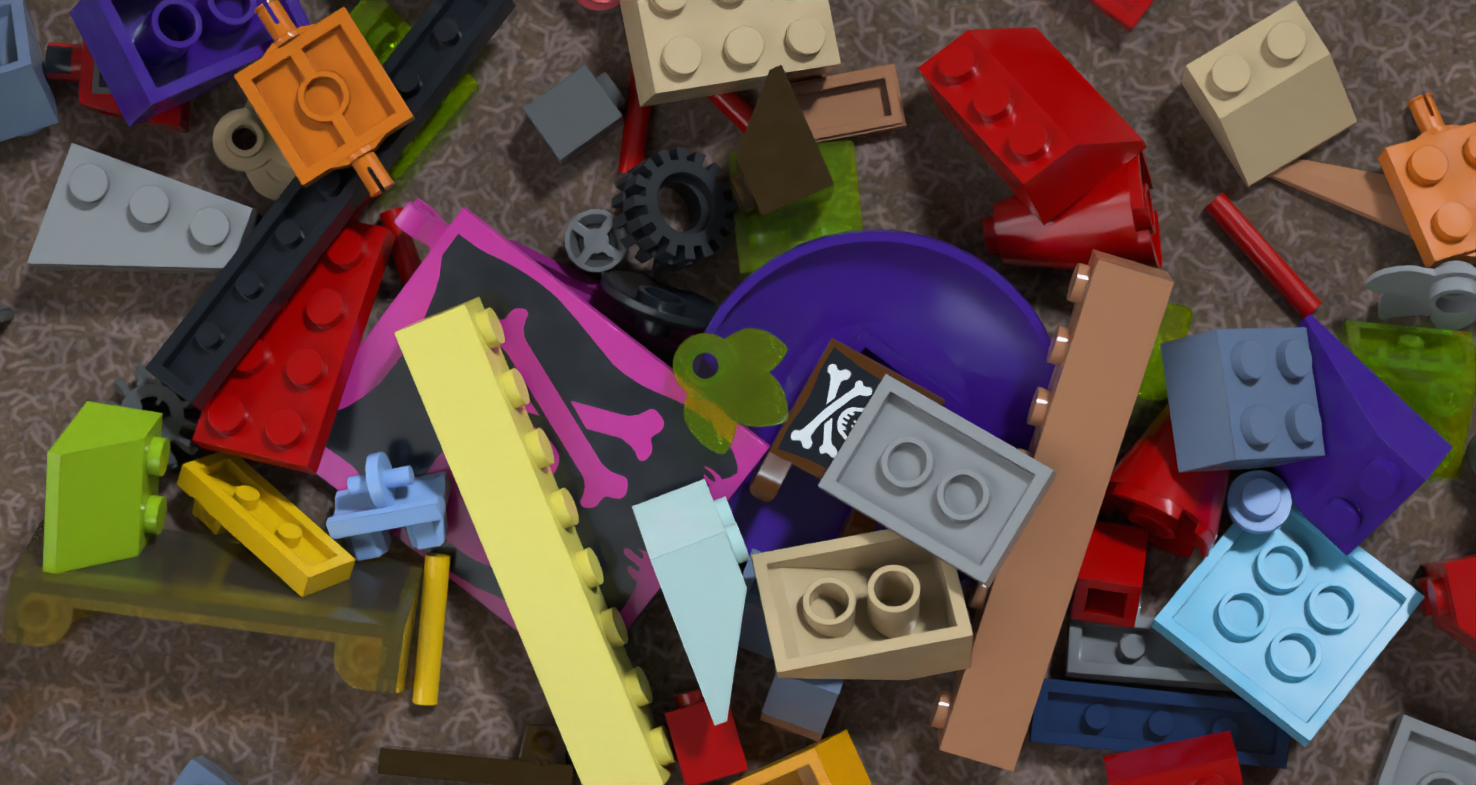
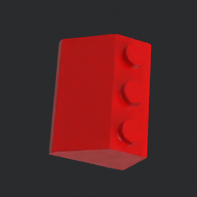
M1036 27L967 30L918 67L939 110L1043 225L1083 197L1124 163H1127L1147 148L1144 140Z

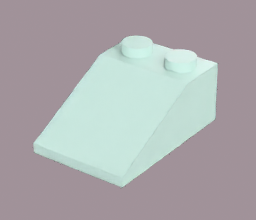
M705 479L634 505L632 509L650 561L711 718L716 726L726 722L728 718L747 590L738 564L750 560L726 496L713 501Z

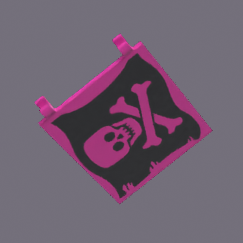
M417 198L414 203L409 201L394 223L413 238L428 245L430 252L359 346L317 474L338 491L347 490V478L366 474V457L377 452H384L387 455L392 469L410 465L413 469L414 477L447 471L452 489L446 506L448 531L444 543L441 546L419 550L412 547L406 526L388 530L424 559L426 553L450 555L449 578L518 632L394 332L409 324L480 297L484 309H493L501 323L505 343L500 345L509 370L516 368L525 381L530 402L528 405H525L533 428L534 430L541 428L551 444L554 464L550 465V469L559 489L566 488L575 502L579 523L574 525L583 549L591 548L598 558L604 582L599 585L606 605L608 609L615 607L619 611L626 630H628L661 587L650 561L632 506L705 479L713 501L725 496L728 501L767 452L770 445L467 207L462 208L451 224H447L436 210L420 198Z

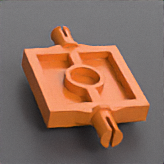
M266 0L279 20L278 24L275 23L267 8L261 3L254 9V12L262 21L274 43L270 45L261 59L233 76L301 184L307 188L336 169L353 166L370 193L371 198L382 194V191L370 174V170L374 171L385 190L391 188L395 182L391 179L374 151L380 147L386 137L414 121L415 117L346 8L342 7L317 24L296 28L279 0Z
M1425 93L1424 96L1421 94L1407 102V107L1410 108L1421 135L1414 140L1386 147L1379 155L1378 160L1425 268L1435 269L1440 264L1453 260L1476 264V122L1463 126L1445 125L1433 99V94Z

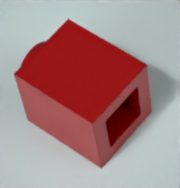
M1096 521L1074 587L1070 619L1134 629L1142 591L1149 529L1126 526L1120 523Z
M700 688L674 696L677 708L665 711L664 714L685 785H699L748 770L730 704L727 721L715 726Z

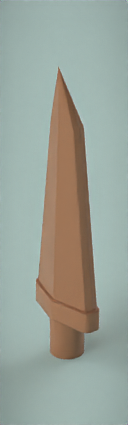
M1297 159L1268 176L1290 187L1403 233L1413 240L1385 174Z

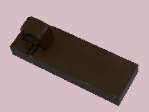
M528 724L526 726L519 757L385 745L380 748L378 774L495 785H574L576 772L573 762H568L567 748L558 726L549 724Z

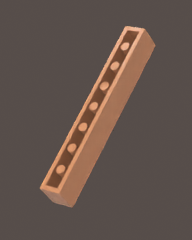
M1094 249L1092 250L1088 265L1078 263L1075 267L1067 293V301L1074 302L1075 306L1068 327L1058 325L1050 343L1047 363L1054 364L1055 368L1048 389L1037 387L1030 405L1027 424L1035 426L1029 448L1028 450L1018 448V450L1053 469L1057 476L990 587L988 588L976 580L973 582L968 601V607L976 609L971 624L973 632L971 668L956 671L950 692L943 689L939 690L930 717V726L938 728L937 737L939 750L1014 772L1174 285V281L1167 271Z

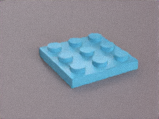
M1292 500L1288 518L1280 528L1271 533L1252 534L1242 530L1233 523L1212 548L1209 556L1202 560L1156 616L1151 627L1306 747L1425 596L1359 545L1346 556L1299 512Z

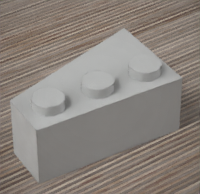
M71 143L27 264L40 270L219 274L261 221L262 215L249 206Z

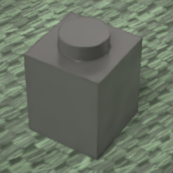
M585 64L524 107L523 110L562 167H564L624 124L623 116L618 108L627 102L605 71L595 78Z

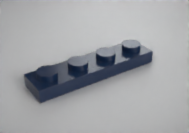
M1044 678L1031 717L1029 741L1127 752L1230 731L1239 764L1287 769L1290 735L1244 699Z

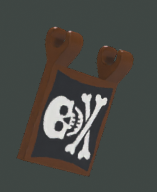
M831 337L773 443L749 481L750 493L764 502H771L779 491L791 464L821 480L885 374L943 406L945 399ZM853 508L839 531V537L874 532L878 523Z

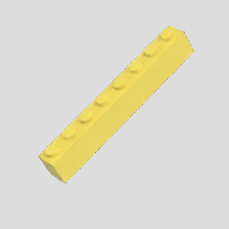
M477 297L409 324L394 332L581 784L665 785L675 770L672 763L677 761L671 735L665 726L657 727L648 706L653 700L650 684L639 666L632 667L623 646L628 643V634L624 621L615 607L608 609L599 588V585L604 582L600 563L594 551L589 547L583 549L574 527V525L579 523L575 502L566 488H558L550 469V465L554 464L551 444L541 428L535 430L525 408V405H528L530 402L528 389L520 372L516 368L509 370L500 345L505 343V337L496 313L491 308L484 309L480 297Z

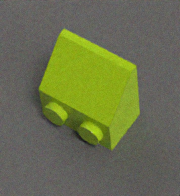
M87 401L47 452L43 572L57 574L137 557L151 536L161 533L166 518L167 500L164 496H158L159 476L162 477L165 474L170 455L169 438L161 437L163 413Z

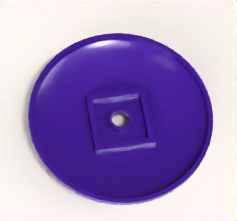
M867 229L826 235L804 242L775 256L757 268L719 306L696 346L687 373V381L771 446L830 338L833 337L945 399L943 407L1016 449L1028 450L1035 426L1027 424L1030 405L1037 387L1048 389L1055 365L1047 363L1051 338L1044 324L1021 293L993 267L967 251L926 235L900 230ZM766 453L728 500L749 556L752 548L761 552H768L840 538L839 531L853 509L823 491L818 486L821 481L819 478L791 464L779 491L771 502H764L754 497L750 493L749 481ZM878 523L874 531L885 530L888 528ZM957 570L962 590L971 587L974 579Z

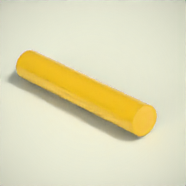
M426 553L424 560L412 702L419 705L438 704L451 558L450 555L442 553Z

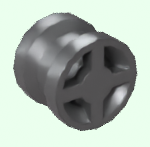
M590 209L579 213L570 222L565 232V248L571 262L579 271L590 276H602L605 271L617 270L624 264L629 248L625 249L620 239L626 237L627 232L625 227L614 228L612 219L616 215L606 210Z

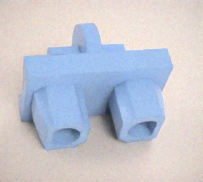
M384 452L369 454L366 457V474L347 478L348 489L337 491L333 517H328L326 521L330 537L333 540L345 538L357 561L380 557L388 552L391 544L388 529L406 526L412 547L420 550L441 546L445 541L448 531L446 506L452 489L447 471L414 477L413 469L410 465L392 469L389 458Z

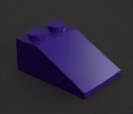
M80 0L69 12L129 127L185 104L235 78L233 75L261 59L270 45L274 43L262 21L254 12V9L261 3L267 8L275 23H279L266 0ZM279 0L296 28L311 25L298 0Z
M1309 314L1297 327L1307 328L1318 409L1322 421L1325 456L1274 466L1273 469L1288 487L1291 498L1299 512L1348 556L1429 478L1453 447L1319 321Z

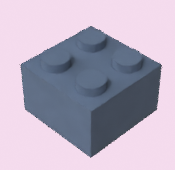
M1306 327L1215 329L1160 344L1179 473L1269 468L1325 456L1322 421L1318 409L1312 369V355L1309 349Z

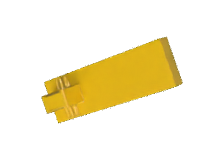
M217 452L182 464L177 485L190 497L194 498L192 514L198 517L215 535L229 531L301 597L350 579L356 559L241 457Z

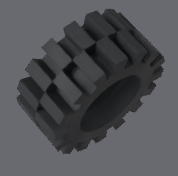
M676 147L669 152L665 149L628 170L629 174L619 180L616 188L622 192L612 197L611 208L622 209L623 213L612 219L614 228L626 227L629 235L620 239L625 249L637 244L640 249L634 258L643 264L654 258L652 269L663 271L671 267L672 272L679 271L713 255L714 252L721 249L728 242L725 236L734 231L736 222L726 217L737 212L736 201H725L724 195L732 191L730 188L731 183L727 180L719 185L715 176L722 169L716 162L705 168L702 166L706 157L705 154L695 151L687 156V148ZM669 187L675 190L687 203L691 216V225L686 232L676 231L663 219L657 201L661 188Z

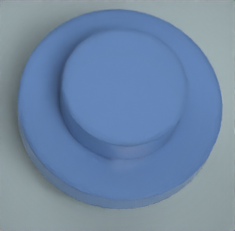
M1253 470L1241 474L1233 481L1226 496V508L1231 520L1239 528L1252 534H1267L1280 528L1288 518L1292 506L1291 494L1286 484L1275 474L1263 470Z

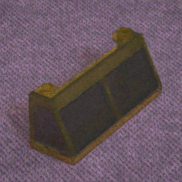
M44 515L10 577L1 640L4 643L36 647L63 644L64 635L73 623L86 617H99V612H108L335 642L334 663L340 677L350 686L362 690L392 694L410 690L420 617L424 563L381 557L356 560L349 580L301 597L237 538L162 529L159 535L153 534L137 557L53 574L43 572Z

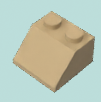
M1296 0L1185 66L1181 81L1182 85L1247 188L1252 187L1357 123L1331 54Z

